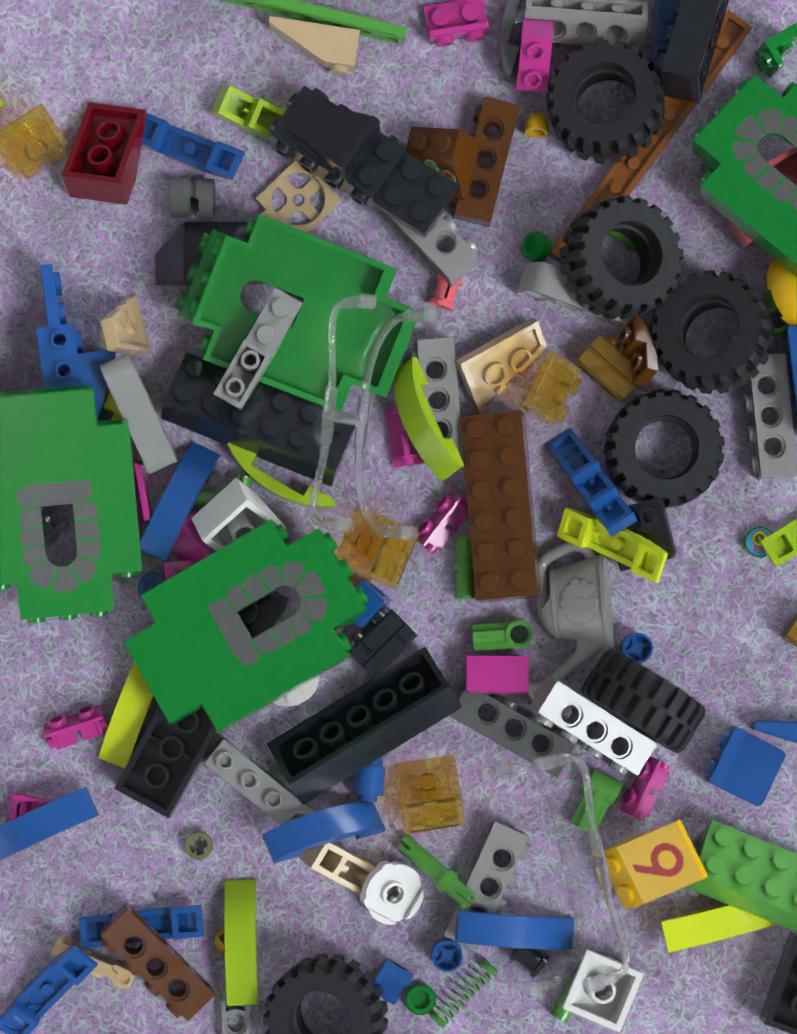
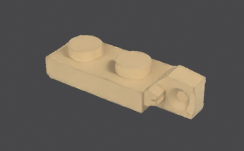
M62 936L55 942L51 954L57 956L68 947L75 945L98 963L90 975L98 978L106 976L112 981L113 986L129 990L135 975L130 973L123 964L116 962V959L90 948L82 949L81 944Z

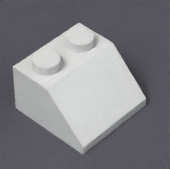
M237 478L191 518L202 541L216 551L269 520H272L276 526L279 524L283 525L262 499Z
M586 949L562 1008L620 1032L644 974L633 967Z

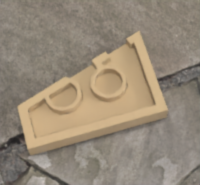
M137 296L125 298L100 320L102 327L100 330L101 341L107 350L111 352L129 353V355L135 356L150 354L151 349Z
M532 317L455 360L473 408L478 414H482L488 408L486 404L496 394L500 395L507 388L505 384L517 372L522 373L547 347L538 320Z

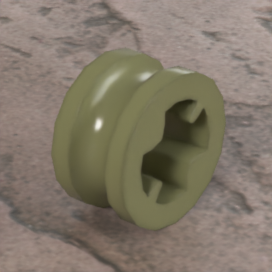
M194 832L186 839L185 851L192 859L202 860L208 857L213 850V840L205 832ZM195 837H201V841L205 839L208 844L203 849V854H197V850L193 852L191 849V845L195 843Z

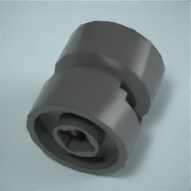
M171 178L170 216L174 218H188L191 213H194L197 218H214L215 179L197 178L195 183H191L189 178Z

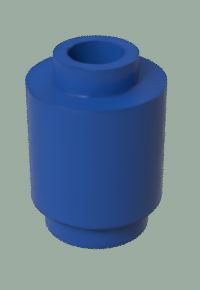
M377 759L354 774L353 794H359V801L377 802V796H384L386 767L383 766V759Z

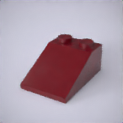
M88 103L61 175L70 197L128 204L137 177L147 116L145 109Z

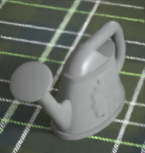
M567 541L549 549L538 558L541 597L536 599L539 620L544 629L556 637V639L564 638L577 641V648L574 654L549 675L559 682L568 677L606 646L608 648L614 647L613 610L607 558L605 555L597 554L596 551L588 547L580 548ZM570 552L581 553L586 559L557 570H550V597H548L547 566ZM547 678L538 683H529V690L526 694L532 702Z

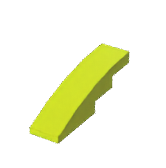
M726 903L661 921L668 953L776 925V923Z

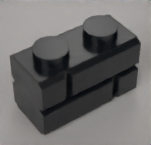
M384 609L381 610L370 621L374 627L366 635L360 631L350 641L352 648L348 652L373 678L418 636L393 609L388 613Z

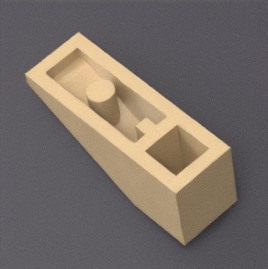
M273 16L269 17V26L273 32L324 68H329L330 73L341 76L347 75L348 72L355 73L360 43V30Z
M336 842L307 849L302 856L298 857L311 869L358 894L362 892V886L366 877L376 867ZM393 887L388 889V891H387L388 896H389L390 892L392 891Z

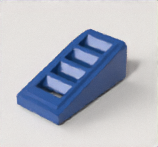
M755 721L751 724L750 728L752 730L797 743V722Z

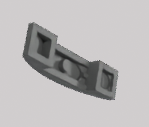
M508 0L500 31V67L503 79L509 82L519 52V46L510 44L509 40L521 0Z

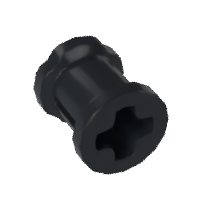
M515 948L509 956L512 962L516 960L530 972L529 976L532 978L543 969L550 958L548 954L543 955L536 949Z

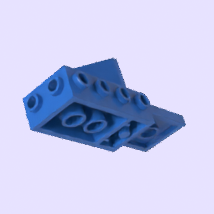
M52 264L40 265L48 320L47 327L36 328L44 388L92 384L96 421H100L109 389L100 365L116 359V353L108 350L83 353L81 331H74L73 323L67 324L64 302L58 303L57 296L63 295L60 272H53Z

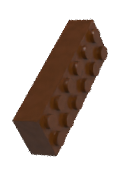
M522 410L460 416L476 601L485 603L541 597L525 414Z

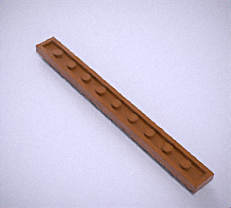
M730 10L725 14L702 96L753 28ZM664 96V119L660 120L661 128L658 134L651 135L652 143L647 148L638 147V155L632 158L628 154L621 156L622 162L615 163L576 217L582 215V212L604 200L629 196L697 103ZM564 233L550 252V255L562 264H564V259H560L559 254L560 248L566 246V243L562 241Z

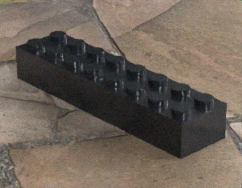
M273 591L238 611L252 639L277 625L290 601L288 598ZM159 706L114 789L167 818L172 817L218 733L204 707L175 724H169Z

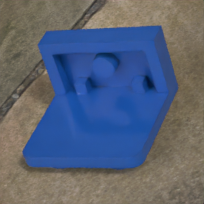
M731 725L729 730L725 729L718 741L717 745L720 746L716 758L711 757L705 768L704 774L707 775L705 781L755 806H761L785 759V752L748 734L747 731Z

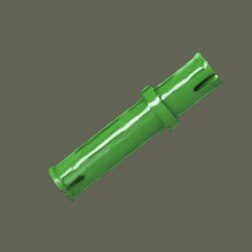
M406 835L401 839L408 846L399 842L397 850L437 884L436 888L441 893L446 892L462 909H466L472 904L467 899L470 898L474 901L477 894L458 879V874L454 870H448L415 841L411 835Z

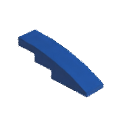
M571 428L545 444L566 477L610 537L637 521L633 511L621 498L616 487L602 471L598 461Z

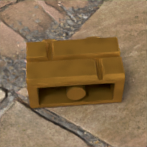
M599 334L576 360L575 365L621 404L636 387L633 384V371L630 368L632 358L622 356V352L619 350L622 347L621 344L608 334L604 337L602 334Z

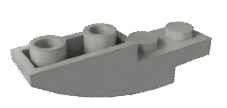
M277 288L274 289L249 335L243 341L215 390V396L240 410L243 408L284 340L289 327L302 306V302Z

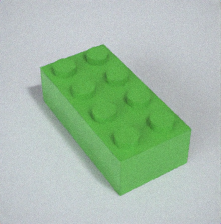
M711 820L702 832L696 850L708 877L688 885L686 888L797 932V854Z

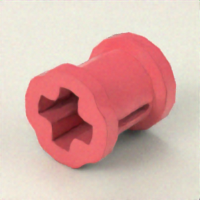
M437 273L436 279L438 282L433 297L429 298L428 303L448 311H453L455 307L453 305L457 288L461 287L463 281L459 280L452 287L440 273Z

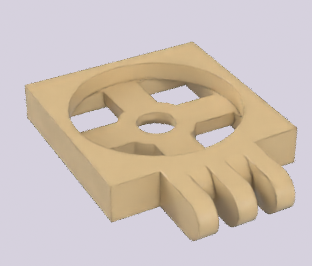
M296 161L287 167L255 198L265 209L260 215L309 233L341 202L337 194L317 174L306 172ZM293 174H305L311 180L301 189L295 188L287 178ZM277 188L287 197V203L278 212L274 210L272 204L273 192ZM321 188L325 194V204L323 210L319 213L311 205L310 198ZM302 195L305 199L304 204L296 206L293 203L294 196ZM295 212H302L311 222L304 225H292L286 221Z

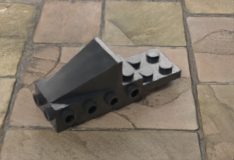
M303 86L299 93L295 92L290 97L287 103L288 109L282 118L278 116L269 130L273 149L284 158L290 157L298 162V165L306 172L317 174L336 190L341 189L349 194L350 198L362 206L367 205L373 210L375 208L381 210L424 238L459 189V184L408 154L405 144L399 138L393 135L387 137L382 134L378 118L352 111L343 104L337 106L330 102L329 97L317 88L311 90Z

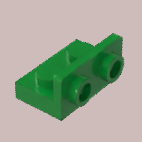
M797 23L768 38L756 50L754 62L761 74L767 73L768 77L772 78L785 65L782 57L790 53L791 49L797 45Z

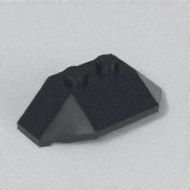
M185 222L156 254V285H190L191 281L186 278L192 262L198 263L202 252L197 249L203 234H210L211 229L246 242L248 236L243 234L247 222ZM254 280L246 283L245 285L266 283Z

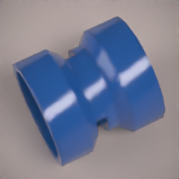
M633 633L622 640L620 651L621 654L628 656L632 660L644 663L649 660L653 653V643L645 634Z
M443 938L433 945L432 961L440 971L452 972L461 965L463 960L462 949L455 940Z

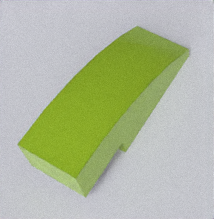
M230 85L220 87L210 114L244 131L271 141L270 127L278 116L282 118L286 111L261 98H254Z

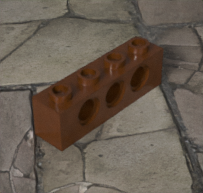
M489 97L484 98L483 105H476L472 122L478 123L476 133H469V135L480 140L477 158L482 155L488 156L493 164L489 168H481L475 162L470 186L475 184L481 185L485 189V194L482 197L475 198L468 192L467 200L452 199L450 209L455 210L454 219L490 228L520 105ZM493 126L499 130L500 135L495 139H489L484 135V129Z
M127 902L100 927L101 944L110 953L113 954L116 951L124 958L122 964L133 975L139 973L146 980L144 982L145 987L154 996L157 997L160 994L168 1001L165 1004L166 1007L177 1018L182 1015L189 1021L215 996L213 987ZM132 936L139 937L142 940L137 948H128L125 945V941ZM152 958H159L164 962L156 970L146 966ZM180 979L185 982V985L181 990L173 991L168 987L171 981Z

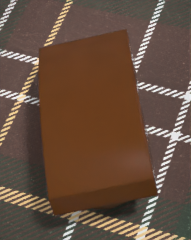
M636 315L632 317L627 325L622 326L619 333V342L622 343V356L632 358L630 368L633 371V384L645 387L658 372V360L650 332L641 316Z

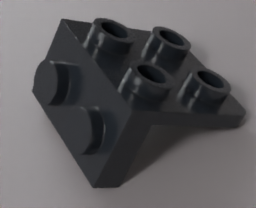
M654 498L628 505L637 521L626 527V529L648 539L668 553L666 560L674 558L676 556V549L664 501L661 498ZM618 562L620 571L631 569L630 567Z

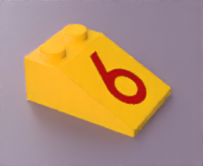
M680 819L624 838L598 853L603 868L608 874L617 897L625 910L645 904L708 877Z

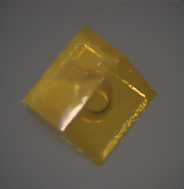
M42 103L0 130V153L19 179L24 176L26 179L33 177L41 170L40 165L49 159L51 162L60 159L66 154L65 149L70 146Z
M549 350L521 408L522 412L550 427H553L556 421L562 423L569 410V406L565 405L569 394L576 395L583 379L578 377L581 369L557 353Z
M355 508L336 556L339 561L345 558L354 574L396 590L419 533L395 521Z
M454 755L394 764L404 835L466 825Z

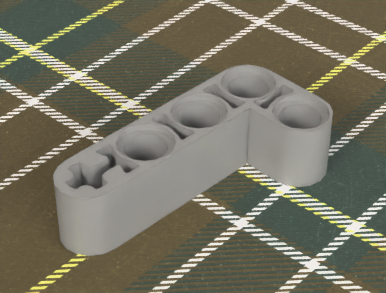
M531 262L524 265L516 291L517 295L524 297V294L535 297V301H550L620 327L627 325L632 317L608 319L604 318L603 313L595 315L589 312V305L581 306L575 300L578 296L575 291L569 292L565 284L569 283L567 275L562 276L560 267L544 262Z
M129 353L100 365L102 374L123 419H128L130 435L148 473L151 474L178 462L175 449H173L169 441V436L159 420Z

